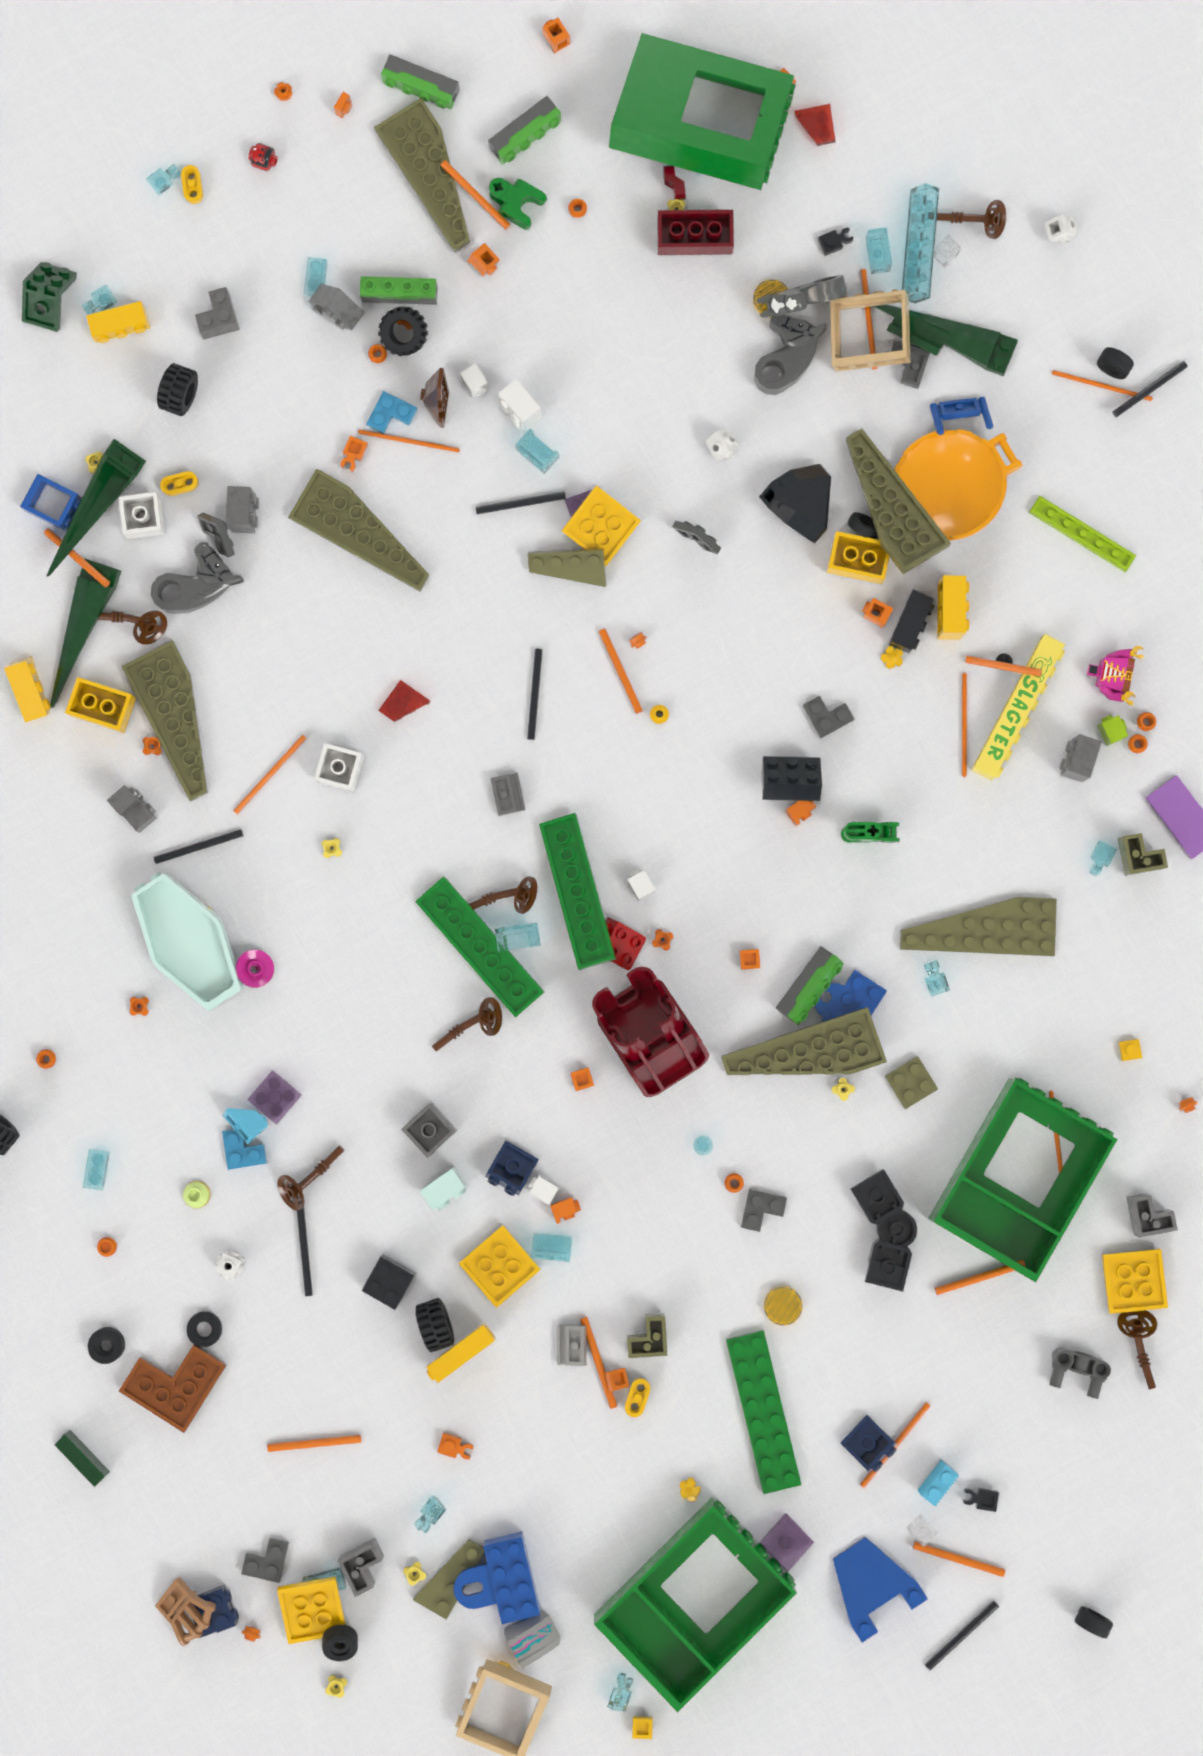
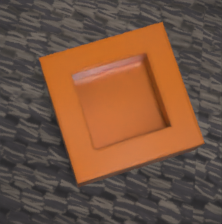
M344 91L334 106L335 113L340 118H343L345 113L348 114L352 107L350 95Z
M759 949L739 951L741 970L760 968Z
M589 1067L570 1073L576 1091L594 1086Z
M625 1367L605 1372L609 1392L630 1387Z

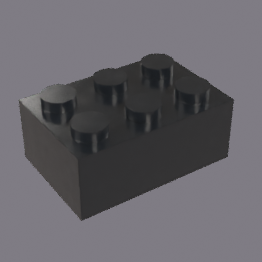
M763 756L761 771L762 800L820 801L822 791L820 757Z

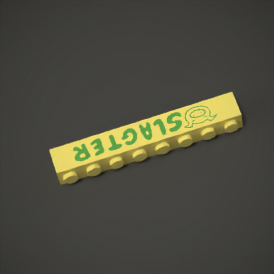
M1046 634L1040 638L1026 667L1042 669L1041 677L1021 674L974 763L972 771L991 781L995 777L999 778L1004 769L1001 765L1004 760L1008 761L1012 754L1011 746L1013 744L1016 745L1021 737V734H1019L1021 727L1025 728L1030 718L1027 716L1030 710H1035L1039 702L1036 700L1039 693H1044L1048 685L1045 683L1047 678L1053 676L1056 667H1054L1056 661H1060L1065 653L1063 650L1065 644Z

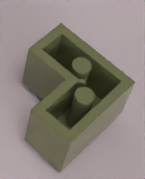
M1142 833L1118 838L1125 876L1168 868L1165 849L1145 852Z
M665 1313L645 1314L646 1334L627 1335L628 1358L667 1356Z

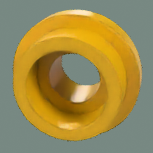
M656 705L651 709L650 718L654 723L663 724L668 720L669 711L665 706ZM661 711L663 716L657 717L656 712Z

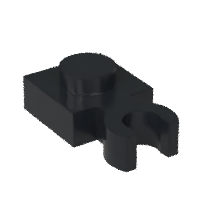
M848 227L844 228L840 234L833 230L818 237L825 256L843 248L842 243L850 244L853 241V236L850 238L844 236V234L850 231Z
M969 1488L964 1489L965 1493L971 1494L969 1500L963 1499L964 1504L972 1505L976 1503L977 1509L997 1511L998 1491L978 1488V1493H974Z

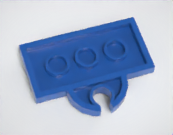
M854 970L845 985L831 983L830 987L826 990L831 994L830 1001L825 1003L819 997L815 1008L817 1013L823 1018L821 1022L867 1006L872 1016L887 990Z

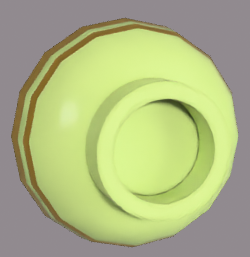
M202 1181L190 1182L183 1191L184 1202L192 1208L204 1207L211 1198L209 1187Z

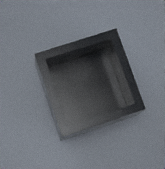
M382 1254L361 1291L396 1310L416 1272Z

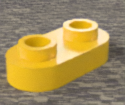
M187 165L181 171L183 194L187 202L197 204L203 199L201 174L197 167ZM190 175L195 176L193 179H189ZM193 193H197L196 197H191Z
M186 471L164 477L160 482V488L165 495L175 496L194 491L198 487L199 480L193 472ZM192 480L191 485H186V482ZM173 484L174 488L169 490L168 486Z
M636 1378L631 1384L625 1402V1411L631 1417H639L645 1409L650 1393V1383L645 1378ZM639 1384L644 1385V1389L642 1391H639L637 1389V1386ZM637 1403L638 1408L632 1409L631 1404Z

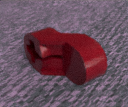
M663 166L664 185L673 189L674 200H685L684 181L675 176L674 166Z

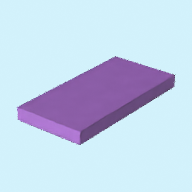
M1176 775L1145 799L1189 858L1193 859L1203 852V809Z

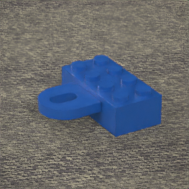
M523 1531L485 1540L483 1547L487 1563L466 1568L459 1573L454 1583V1595L457 1601L469 1609H478L497 1604L501 1624L540 1615V1603ZM474 1582H480L483 1585L482 1591L472 1594H465L462 1590L464 1585Z

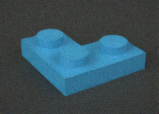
M383 391L366 425L384 434L392 418L409 426L418 409Z
M234 1129L222 1131L228 1170L267 1163L264 1144L245 1147L244 1140Z

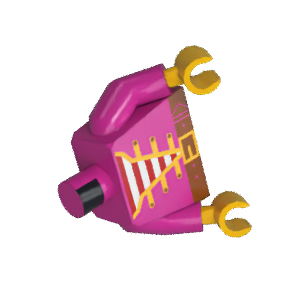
M1135 646L1133 649H1122L1107 654L1105 658L1100 660L1099 666L1089 664L1087 675L1097 677L1096 687L1109 700L1125 701L1128 705H1133L1134 703L1128 700L1130 697H1136L1133 692L1129 691L1135 663L1133 656L1142 659L1144 655H1137V652L1144 648Z

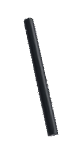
M1183 361L1115 409L1112 412L1113 415L1117 418L1186 369L1188 367L1187 363Z
M565 492L475 508L478 515L566 499Z
M535 649L528 740H535L542 649Z
M242 829L155 856L154 861L155 864L243 837L244 834Z
M303 1207L297 1211L304 1291L305 1296H312L305 1211Z
M993 1601L925 1664L928 1670L931 1671L1000 1606Z

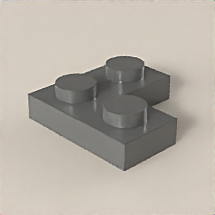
M894 340L890 352L903 350V343ZM910 345L911 363L901 364L905 365L900 384L916 389L919 388L929 352Z
M204 512L197 515L202 531L213 536L218 552L226 557L233 556L235 554L233 550L234 544L229 538L228 527L225 522Z
M687 521L674 522L672 527L681 536L696 541L705 551L718 554L721 550V547L716 543L717 540L705 533L706 530L700 525L693 526Z
M820 696L803 704L804 710L821 739L855 720L846 703L830 712Z
M749 1189L741 1228L760 1232L764 1213L783 1217L787 1197Z
M270 1538L265 1557L246 1553L241 1574L280 1583L289 1542Z

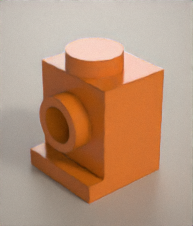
M559 18L551 19L542 27L543 35L552 47L554 54L570 45V35Z
M485 243L477 248L467 260L483 277L486 274L491 276L498 269L496 265L500 261Z
M873 598L871 603L866 602L862 610L865 613L863 618L883 628L893 608ZM872 611H878L879 615H873Z
M797 801L786 809L785 812L794 825L798 826L801 823L800 819L804 821L812 815L811 811L816 808V805L813 801Z
M573 1196L550 1205L557 1224L561 1223V1218H564V1221L574 1218V1213L581 1210L578 1199L574 1200Z

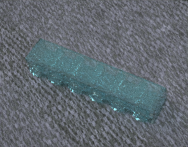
M927 183L910 189L902 290L907 292L909 302L915 304L929 299L931 292L939 188Z

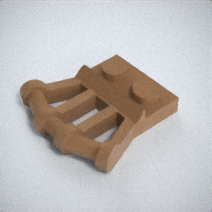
M179 1577L175 1579L155 1607L172 1625L180 1645L185 1646L191 1640L200 1638L203 1630L209 1627L211 1614L215 1611L216 1604L196 1596V1591H192ZM194 1605L204 1610L203 1616ZM185 1610H186V1612L193 1618V1620L198 1624L197 1626H196V1625L189 1619V1617L184 1613ZM182 1625L188 1630L189 1633L184 1632Z

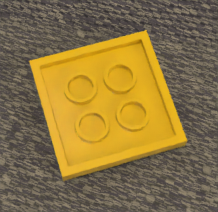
M595 485L561 531L584 549L604 548L605 566H607L641 520Z
M504 1225L498 1228L458 1263L496 1308L541 1270Z
M1160 1248L1102 1254L1108 1313L1168 1308L1162 1251Z
M336 1576L278 1586L277 1593L288 1644L321 1639L329 1627L340 1624L346 1625Z

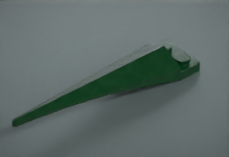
M890 305L873 306L895 317L898 309H902ZM909 310L910 314L949 333L944 344L945 346L983 369L1004 377L1017 346V339L1003 335L998 331Z
M116 439L111 441L101 456L46 577L54 572L84 535L137 477L146 461Z
M85 559L109 580L110 584L104 587L83 568L81 569L80 576H77L50 703L51 708L55 707L90 633L116 590L121 570Z

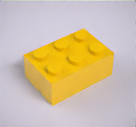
M836 531L826 573L882 585L886 576L889 556L880 545L879 540Z
M943 575L937 583V639L960 640L966 634V631H969V619H966V612H969V600H966V593H969L970 585L969 581H966V576Z
M77 677L65 713L71 717L124 734L136 697L132 694Z

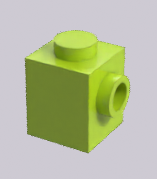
M1111 714L1101 719L1102 723L1097 725L1106 746L1128 737L1126 723L1122 718L1120 719L1119 715L1113 717Z

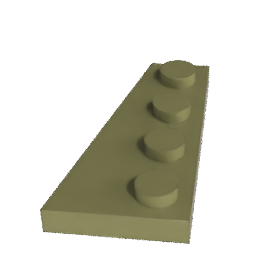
M604 548L528 552L527 554L530 573L602 587L607 585Z
M468 1539L425 1587L417 1593L413 1601L447 1620L457 1602L454 1595V1583L457 1576L464 1569L477 1566L484 1554V1547Z

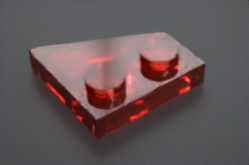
M830 104L794 111L795 117L817 146L836 143Z
M400 680L378 711L395 723L404 716L415 712V710L430 704L431 701Z

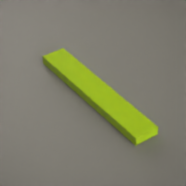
M1041 496L1037 498L1029 511L1031 515L1123 572L1128 570L1137 556Z

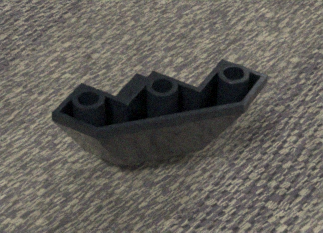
M821 464L789 470L772 481L759 496L778 518L811 542L816 543L827 530L831 475Z

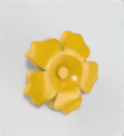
M888 646L885 650L886 654H881L880 659L883 663H886V668L888 669L895 668V665L900 667L903 664V658H901L903 655L902 649L896 648L894 651L893 646Z
M690 1477L687 1480L681 1481L679 1485L682 1489L680 1490L681 1497L683 1499L687 1498L691 1502H695L697 1500L696 1496L701 1492V1487L695 1486L694 1478Z

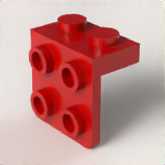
M607 917L606 923L616 960L611 962L625 970H630L646 941V937L626 925Z

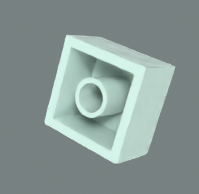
M454 1166L421 1189L420 1192L432 1210L438 1208L440 1211L450 1203L449 1199L451 1197L457 1199L466 1192L464 1188L468 1185Z

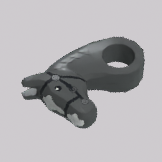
M844 276L825 277L793 289L759 297L756 303H767L768 309L759 313L762 318L775 315L780 316L804 310L807 308V304L822 303L847 295Z
M785 314L771 317L770 329L779 334L785 347L761 357L757 362L754 381L760 391L768 395H777L793 386L802 377L815 355L818 338L827 329L825 322L816 327L806 320ZM768 366H777L783 371L784 377L779 382L771 383L763 378L762 371Z
M201 542L194 548L195 556L198 559L196 575L186 576L165 573L158 576L151 585L150 595L154 604L166 613H189L209 605L218 599L231 585L243 583L244 580L241 575L232 574L229 567L210 544ZM169 584H178L181 588L178 600L173 603L163 602L161 596L163 589Z

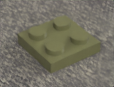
M918 1056L885 1075L886 1080L904 1109L909 1108L938 1090Z

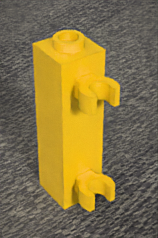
M484 1322L430 1362L426 1367L428 1369L426 1373L432 1381L436 1380L439 1383L493 1343L496 1337Z

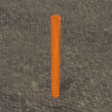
M967 656L965 663L1032 676L1041 677L1042 669Z

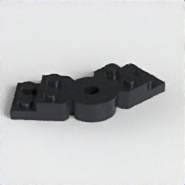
M881 1169L850 1188L869 1222L877 1224L876 1229L879 1239L872 1242L864 1282L903 1292L912 1257V1252L908 1246L914 1242L917 1236V1224L909 1213L902 1210L904 1201L885 1170ZM895 1224H900L902 1227L899 1234H893L892 1227Z

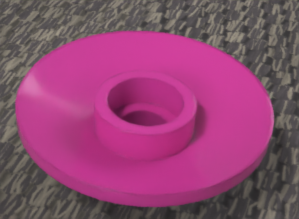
M256 949L248 950L238 958L236 972L239 980L244 985L259 988L266 985L272 979L274 964L270 956L265 952ZM252 966L257 969L256 973L251 972L250 968Z

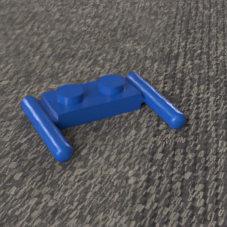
M980 397L978 400L977 398L939 402V404L931 403L929 406L938 435L944 434L943 420L980 416V414L983 416L986 428H993L992 418L985 397Z

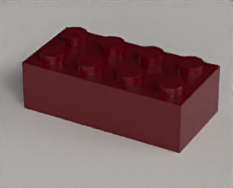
M658 210V255H733V210Z

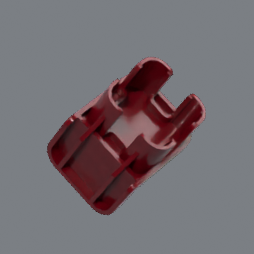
M637 967L626 975L631 983L630 987L616 996H613L608 987L603 988L594 996L592 1007L597 1015L598 1025L645 1097H653L702 1067L707 1062L709 1053L665 984L656 977L651 969Z

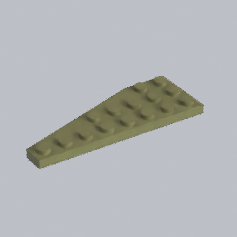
M420 98L376 125L374 129L455 253L469 244L470 239L455 180L440 166L444 160L450 164L442 129L423 99Z
M861 428L846 438V443L880 545L901 573H907L950 547V541L866 432Z
M316 468L288 518L421 592L430 576L427 571L412 557L349 486Z
M172 640L121 667L189 801H193L207 794L208 790L191 674Z
M1016 897L901 930L900 950L1055 956L1057 899Z
M868 1006L721 1056L727 1075H850L887 1062Z

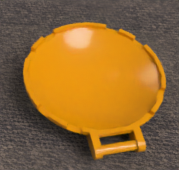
M944 429L943 435H938L934 431L913 442L904 451L903 456L898 464H896L894 469L949 541L963 539L976 534L995 518L1005 499L1007 476L1023 466L1006 441L1005 433H1001L987 441L973 434V432L961 429ZM999 444L1011 463L1008 466L1005 465L995 448Z

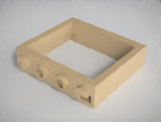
M893 289L892 292L885 293L883 291H875L870 295L859 293L855 294L854 297L843 296L830 300L832 367L836 372L911 363L909 296L905 290ZM893 303L902 304L903 350L841 358L840 310Z
M486 1659L484 1666H479L477 1670V1682H472L469 1694H472L470 1699H465L462 1707L464 1714L463 1716H458L455 1727H458L456 1736L503 1756H525L550 1698L552 1686ZM486 1677L538 1697L519 1746L467 1725Z

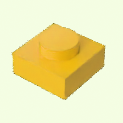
M1139 1039L1118 1042L1121 1061L1142 1058Z
M633 1716V1739H652L653 1717Z

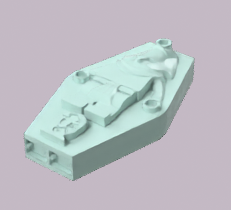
M159 872L150 878L151 882L147 885L142 883L134 888L136 892L131 895L151 961L163 974L206 1010L210 1011L244 989L236 972V962L224 923L218 915L168 873L161 875Z

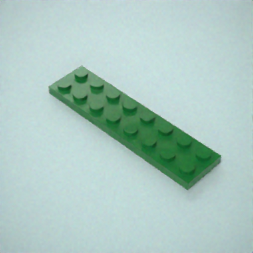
M572 813L540 823L541 834L578 970L616 960L577 814Z
M445 876L415 901L515 1018L545 993Z
M764 1330L726 1339L763 1494L802 1485Z

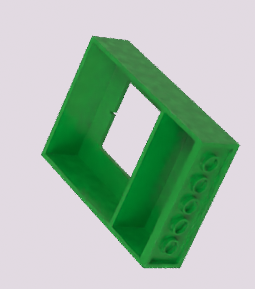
M641 33L611 123L609 148L761 190L763 183L767 184L770 169L773 166L774 156L777 152L784 123H786L788 110L792 103L796 84H793L794 75ZM695 77L764 96L750 140L681 121Z
M1015 1077V1079L1008 1078L928 1219L1036 1283L1118 1139L1113 1137L1114 1133L1112 1131L1096 1127L1097 1123L1095 1121L1079 1117L1080 1113L1078 1111L1062 1107L1063 1103L1061 1101L1045 1097L1046 1093L1038 1088H1030L1027 1081ZM1019 1112L1045 1127L1049 1124L1050 1127L1048 1129L1074 1144L1071 1154L1040 1207H1036L984 1176L986 1168ZM1024 1260L1026 1267L1017 1262Z
M713 1498L709 1499L594 1614V1625L677 1713L797 1594L794 1578L787 1571L784 1573L780 1568V1563L774 1557L771 1559L768 1557L767 1550L761 1543L756 1544L753 1540V1535L746 1528L742 1530L737 1518L733 1514L729 1516L725 1506L719 1500L715 1501ZM711 1535H715L734 1556L739 1555L737 1559L758 1580V1583L708 1633H705L664 1591L661 1585Z

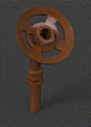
M993 200L987 207L985 215L963 214V212L955 213L952 211L951 213H930L929 220L950 221L951 223H954V221L958 223L959 221L960 224L962 222L984 223L986 235L990 239H997L1005 228L1006 208L1001 200Z
M157 610L149 611L141 617L125 614L123 611H112V613H102L98 619L109 620L112 623H115V621L116 623H123L124 621L135 623L133 636L138 643L144 645L156 642L162 637L167 628L166 616ZM158 616L161 620L160 625H157V621L155 619ZM137 627L141 631L140 636L137 634ZM156 631V633H155L154 635H152V636L146 638V636H149V635L153 634V633Z
M525 877L517 888L487 893L486 896L483 895L481 899L471 902L469 905L473 909H477L483 905L488 906V903H495L498 899L514 896L515 910L520 914H524L531 909L535 902L538 890L537 881L534 877ZM528 881L530 882V885H531L530 888H528V886L526 885V883H527Z
M492 997L485 998L480 1005L479 1014L459 1025L456 1024V1027H452V1030H448V1034L432 1045L433 1049L437 1052L452 1039H457L456 1036L459 1037L460 1033H464V1030L477 1023H480V1027L486 1035H496L502 1025V1010L498 1001ZM489 1003L493 1006L494 1011L488 1007Z
M339 1145L325 1160H321V1163L314 1167L315 1170L300 1183H297L288 1175L280 1176L277 1186L283 1201L295 1211L301 1210L305 1204L303 1189L318 1176L323 1175L330 1168V1165L345 1151L344 1148Z
M1146 1310L1123 1312L1118 1316L1117 1326L1123 1334L1134 1338L1138 1353L1137 1359H1139L1138 1363H1141L1139 1367L1143 1370L1148 1389H1154L1156 1385L1150 1369L1151 1362H1148L1150 1359L1147 1358L1148 1354L1145 1353L1142 1338H1147L1156 1332L1157 1320L1153 1314ZM1138 1315V1318L1129 1321L1125 1319L1129 1316ZM1145 1318H1147L1151 1322L1152 1326H1149V1323L1145 1320Z

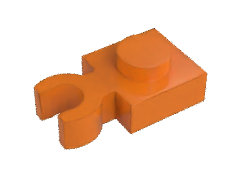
M350 436L343 450V454L347 457L341 461V468L344 469L346 463H351L350 472H353L356 468L355 460L361 462L368 443Z
M443 1432L437 1453L456 1458L457 1453H459L462 1458L468 1460L471 1455L466 1454L464 1450L466 1448L473 1449L474 1445L471 1443L460 1444L462 1438Z

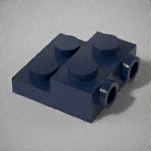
M505 1140L485 1177L488 1178L487 1181L491 1185L498 1186L499 1184L504 1187V1191L507 1194L519 1196L539 1159Z
M868 1415L840 1443L870 1473L872 1471L877 1472L883 1466L881 1461L886 1456L890 1458L897 1451L895 1448L897 1443Z
M225 1585L196 1595L205 1601L216 1604L215 1611L211 1614L210 1625L207 1629L203 1630L200 1638L236 1626L239 1619L238 1611L236 1608H233L231 1592L229 1589L226 1590ZM194 1605L203 1616L204 1610Z

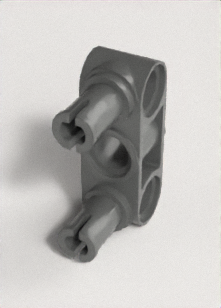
M1056 1348L1052 1353L1053 1372L1049 1385L1061 1388L1064 1373L1068 1369L1078 1374L1089 1375L1091 1381L1087 1396L1099 1399L1102 1383H1105V1380H1107L1111 1373V1368L1107 1362L1100 1358L1079 1351ZM1066 1353V1360L1062 1363L1059 1362V1355ZM1099 1364L1104 1365V1370L1101 1373L1096 1372V1367Z

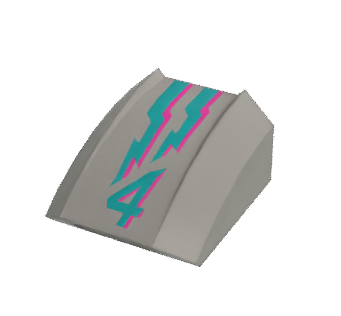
M543 1610L540 1611L538 1616L519 1620L504 1629L507 1643L522 1668L538 1660L560 1643L561 1636L550 1615Z

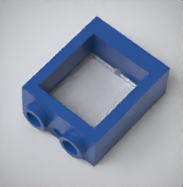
M37 474L20 507L25 512L65 531L69 527L82 498L79 494Z

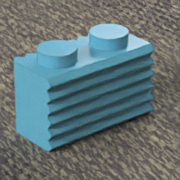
M940 1460L917 1491L932 1505L937 1506V1503H940L939 1500H942L944 1494L947 1493L949 1487H952L951 1484H954L959 1475L947 1463Z

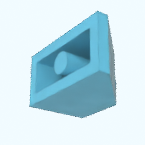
M228 1108L222 1115L247 1144L268 1127L265 1116L261 1113L259 1114L256 1110Z

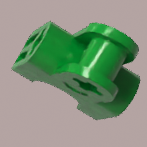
M495 178L489 184L491 199L501 205L498 212L505 219L524 230H528L532 224L529 216L522 212L521 207L528 202L541 206L547 201V196L544 192L522 179H517L515 184L512 185L502 178Z
M850 822L841 830L840 835L846 843L900 842V838H897V827L900 826V823ZM870 829L871 832H874V835L871 836V833L867 831Z

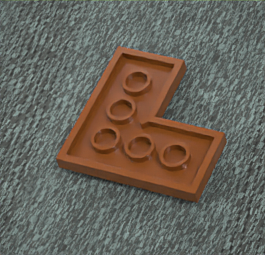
M193 1345L172 1377L143 1357H140L119 1389V1392L185 1433L227 1364L202 1348Z

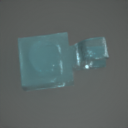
M173 164L166 171H163L160 167L147 177L146 180L159 196L173 185L170 180L179 177L181 172Z
M104 285L90 295L93 299L82 304V307L86 314L89 315L94 313L97 308L100 311L106 310L116 304L117 300L108 286Z
M1098 841L1090 857L1095 862L1089 873L1094 876L1099 875L1103 865L1106 867L1110 865L1117 849L1102 841Z
M936 960L924 964L925 970L929 975L928 978H925L931 997L950 991L944 972L939 974V962Z
M432 1495L420 1510L423 1515L415 1522L414 1526L418 1530L422 1529L424 1533H427L431 1524L435 1525L447 1509L437 1497Z
M626 1673L618 1674V1688H613L607 1705L608 1708L616 1711H626L632 1694L629 1688L633 1683V1678L626 1677Z

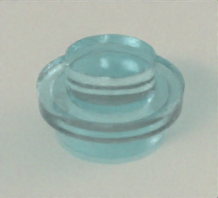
M699 1136L695 1139L693 1147L697 1154L707 1155L711 1152L713 1143L707 1136Z

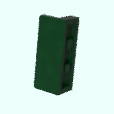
M898 309L893 321L887 328V331L902 338V309ZM909 313L910 343L935 356L939 355L949 333Z
M71 1430L67 1431L54 1444L94 1487L110 1473Z

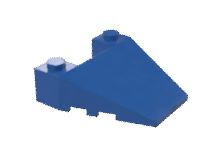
M866 1537L833 1558L848 1620L862 1643L878 1633L876 1625L869 1614L900 1593L911 1610L928 1600L915 1577Z

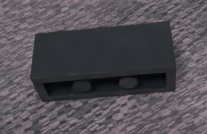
M912 590L888 645L902 649L906 653H910L912 649L916 650L920 639H917L919 632L923 633L928 623L925 622L926 616L931 615L935 607L932 604L934 598Z

